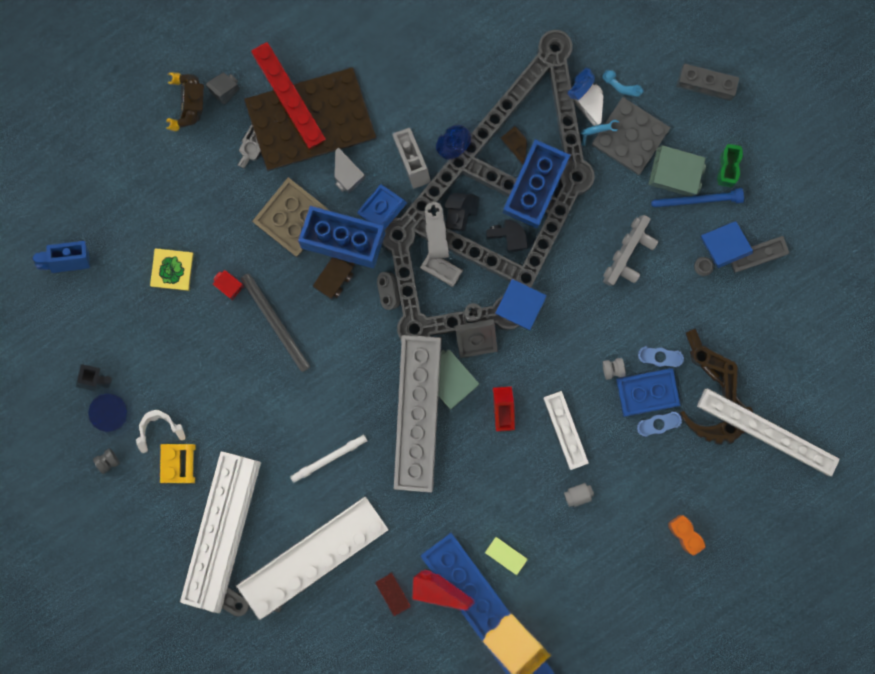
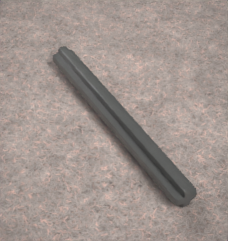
M249 273L245 274L241 278L242 282L301 372H305L310 368L307 360Z

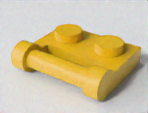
M161 444L160 483H195L193 460L196 444ZM181 450H186L185 477H181Z

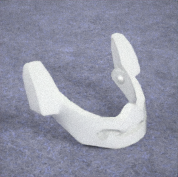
M159 410L146 413L139 424L140 437L136 439L139 450L142 453L148 451L145 430L150 421H156L158 418L166 420L171 425L173 433L176 432L180 440H185L182 425H175L169 415Z

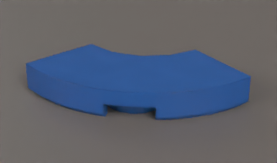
M585 68L573 79L575 82L574 86L567 93L571 99H581L592 86L595 76L589 68Z

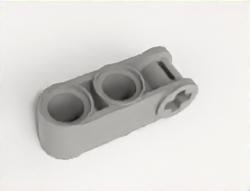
M431 202L425 208L429 258H447L449 253L442 207L437 202ZM432 207H435L437 211L439 210V212H436V216L428 213Z

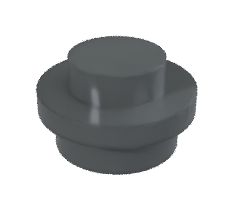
M707 257L697 259L694 264L695 272L700 276L709 275L714 268L713 262Z

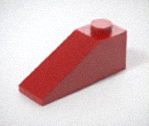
M429 570L420 571L413 577V600L462 610H468L474 604L472 598L440 575L433 574Z

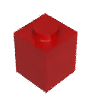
M226 270L218 272L213 279L215 281L213 285L232 301L244 288V285Z

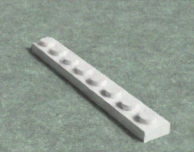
M709 389L704 390L697 407L828 476L833 475L840 460Z

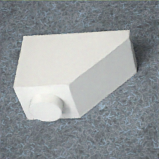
M592 84L581 99H573L577 107L594 126L601 124L603 91L597 84Z

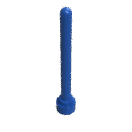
M734 188L730 193L653 200L651 205L653 207L728 200L737 204L744 202V193L742 188Z

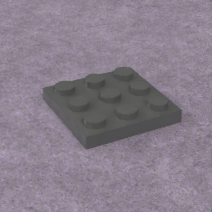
M622 97L605 123L609 124L612 120H618L620 123L613 122L611 125L613 129H618V131L608 130L600 132L593 141L592 146L639 176L670 127Z

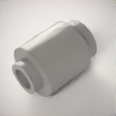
M586 483L568 489L567 492H564L569 507H577L592 501L591 497L594 496L590 485L587 486Z

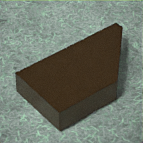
M514 126L500 139L517 160L524 165L527 139Z

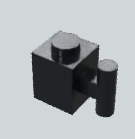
M81 364L76 387L95 391L97 385L109 388L112 378L110 376H99L100 368Z

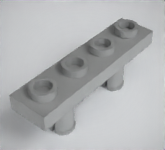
M642 215L634 219L631 224L632 230L630 234L627 233L623 238L621 250L615 253L612 259L614 260L612 266L608 267L603 275L605 277L603 283L612 286L620 275L632 283L638 280L640 274L626 266V263L638 242L651 250H654L657 246L658 240L644 233L650 221L649 217Z

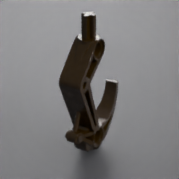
M696 329L685 332L692 349L690 351L691 361L695 365L700 366L714 381L716 380L722 386V397L735 404L737 402L739 406L753 413L751 407H745L736 397L737 364L711 351L706 345L702 346ZM699 351L705 355L703 362L696 358V354ZM685 411L679 412L689 429L693 430L698 437H703L707 442L714 441L715 444L722 445L723 441H726L728 444H732L741 434H744V431L735 426L731 434L726 432L725 426L727 422L725 421L706 427L691 421Z

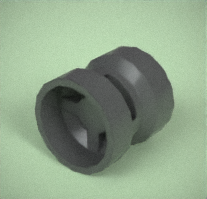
M110 448L105 450L103 455L93 458L96 467L102 474L107 473L109 468L120 464L117 456Z

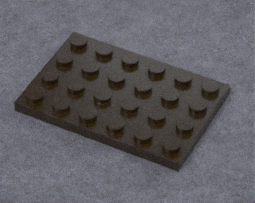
M353 67L293 84L326 141L310 150L273 90L244 99L267 172L335 152L337 148L342 150L376 140V135Z

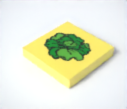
M155 249L150 286L189 291L194 253Z

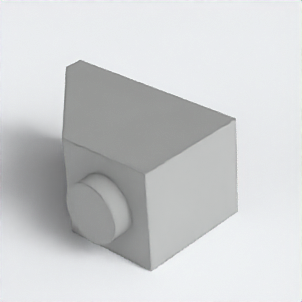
M337 148L335 152V179L337 182L335 185L342 192L346 190L349 194L365 179V175Z

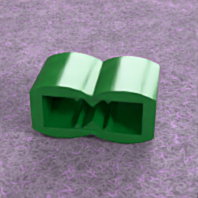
M728 144L721 152V168L717 174L719 186L733 187L737 183L740 176L739 164L743 157L742 146Z

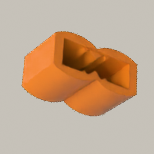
M678 515L668 523L670 531L675 537L679 538L682 548L688 554L696 555L705 548L702 537L694 532L691 522L686 517Z

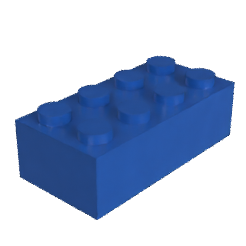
M535 139L506 202L503 213L538 229L570 155Z
M310 206L298 242L301 249L374 269L386 233L382 225Z

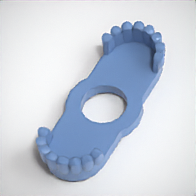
M645 346L638 352V358L641 362L654 364L658 367H679L684 362L683 354L678 350L669 351L664 348L654 349ZM657 352L665 354L664 362L659 363L655 360Z
M677 412L655 415L651 419L641 420L637 425V431L643 437L655 433L662 434L666 430L678 428L682 424V418ZM656 419L663 420V429L657 430L654 428L653 423Z

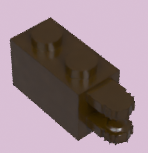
M332 257L312 285L313 288L332 301L334 298L338 299L344 290L342 289L344 283H349L354 276L353 267L355 263L350 262L347 264L344 260Z

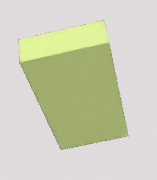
M497 537L494 538L485 551L487 555L516 575L528 560Z

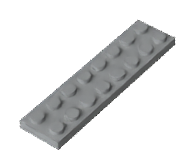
M402 335L394 489L433 492L442 337Z

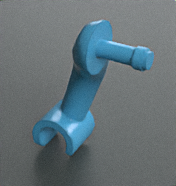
M607 70L602 76L605 82L611 84L621 94L640 96L644 92L639 85L623 86L615 79L616 73L612 70Z
M612 120L609 124L592 126L581 130L579 133L583 134L581 144L583 146L586 145L587 135L608 130L618 131V129H613L611 125L613 122H620Z

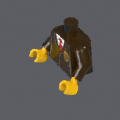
M170 72L168 75H172V81L168 83L181 84L180 118L178 120L168 118L166 122H169L170 126L166 127V129L178 131L179 128L194 125L200 120L203 111L204 84H200L199 78L196 75Z

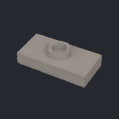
M429 253L420 269L451 287H454L463 270L443 258L430 259Z

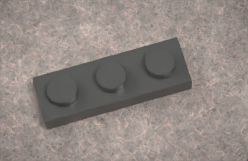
M781 236L752 246L753 254L734 261L731 265L734 273L790 253L784 237Z

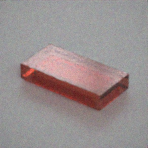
M393 573L375 582L393 616L411 607Z

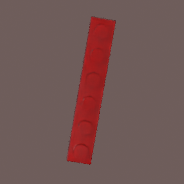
M266 42L251 50L255 61L308 149L310 150L326 141L269 43Z

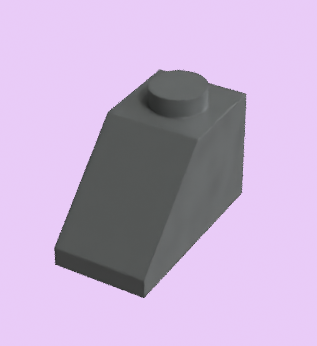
M224 72L206 84L210 93L223 105H226L240 89L237 84L238 80L231 74L227 76Z

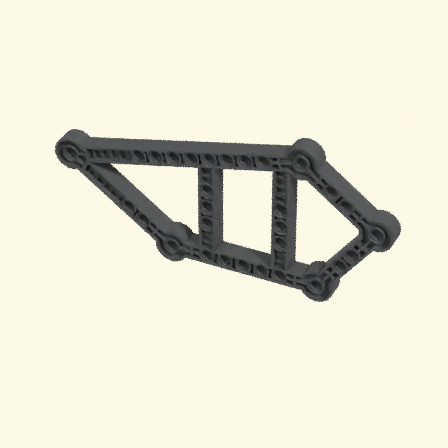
M551 30L541 37L538 44V55L401 218H394L385 229L386 234L382 244L393 255L403 317L400 318L397 325V333L401 341L402 335L430 337L456 332L455 327L450 328L447 325V320L450 318L456 319L457 325L468 324L465 318V311L428 318L420 313L409 249L414 244L415 235L427 240L425 211H419L417 205L419 203H425L426 205L431 202L438 203L462 174L507 197L510 196L512 190H506L503 184L511 182L515 185L517 178L476 157L548 71L551 79L562 151L569 154L570 157L559 180L562 189L557 198L552 196L544 213L548 217L523 266L446 228L448 251L509 282L514 279L531 288L576 197L587 193L592 187L595 178L594 170L589 163L583 160L574 101L567 94L571 89L567 62L571 56L573 44L571 38L565 32ZM556 45L560 51L553 52L550 47ZM509 102L512 108L505 110L502 104ZM494 116L498 117L500 119V122L498 124H492L490 122V118ZM568 118L572 121V125L565 126L562 120ZM480 131L487 132L488 137L485 139L479 138L478 133ZM567 137H573L575 139V144L570 145L566 142L565 139ZM473 145L476 151L468 153L465 148ZM455 160H462L464 165L460 168L455 167L453 164ZM490 173L497 176V179L493 182L489 181L486 177ZM444 174H449L452 179L449 182H444L441 177ZM579 174L582 180L575 182L572 179V175ZM433 188L440 191V194L436 197H432L429 194V191ZM562 207L565 210V214L562 216L557 215L555 208ZM554 224L557 230L551 233L547 231L546 226ZM395 232L403 234V238L399 241L394 240L392 236ZM459 240L463 243V247L455 249L452 243ZM538 242H547L548 248L544 250L540 249L538 247ZM470 250H479V257H471L469 254ZM489 257H493L497 260V264L489 266L486 260ZM530 258H537L540 264L536 267L530 265ZM402 269L410 271V275L407 278L400 277L399 272ZM524 274L529 275L531 282L523 283L521 276ZM404 288H411L413 294L410 297L404 296L402 293ZM503 296L498 298L493 306L481 308L482 315L477 321L493 319L494 325L506 331L515 330L520 327L495 314ZM477 309L469 310V315L477 317ZM411 325H418L420 327L418 334L414 335L409 332Z

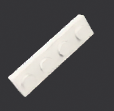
M562 391L544 397V402L569 469L572 470L588 464Z

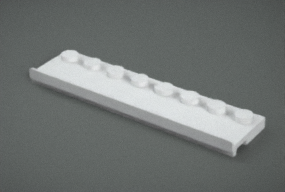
M220 452L180 600L181 603L206 609L210 612L221 613L258 476L260 461Z
M365 496L237 585V588L259 620H261L388 531V528Z

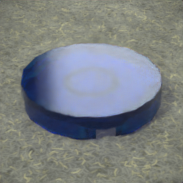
M463 125L449 127L445 130L446 133L444 135L441 134L436 143V151L442 158L454 159L464 153L469 147L471 133Z
M108 393L99 395L89 406V420L100 431H116L127 420V406L123 399L117 395Z

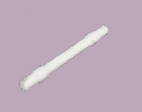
M363 434L313 464L300 469V471L290 476L292 482L295 483L302 478H306L326 464L349 451L357 449L358 446L368 442Z

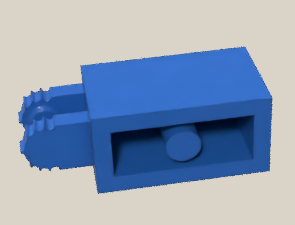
M85 241L46 245V252L35 253L32 258L37 269H50L51 273L90 268L89 251Z

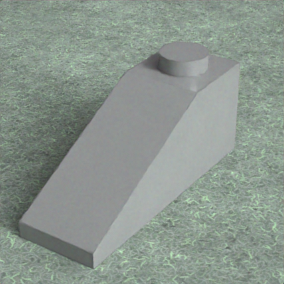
M407 128L392 134L413 189L430 183L431 180L426 164L411 129Z

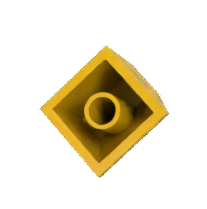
M512 614L505 616L500 621V625L495 630H490L483 640L512 674H532L551 656Z

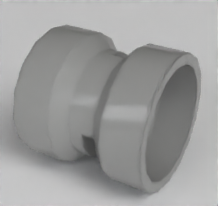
M617 358L615 361L606 360L602 362L606 380L612 379L614 376H625L622 358Z

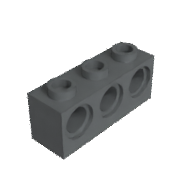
M683 64L676 87L731 101L735 97L739 77Z

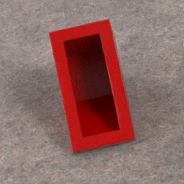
M512 386L493 388L496 432L515 430Z

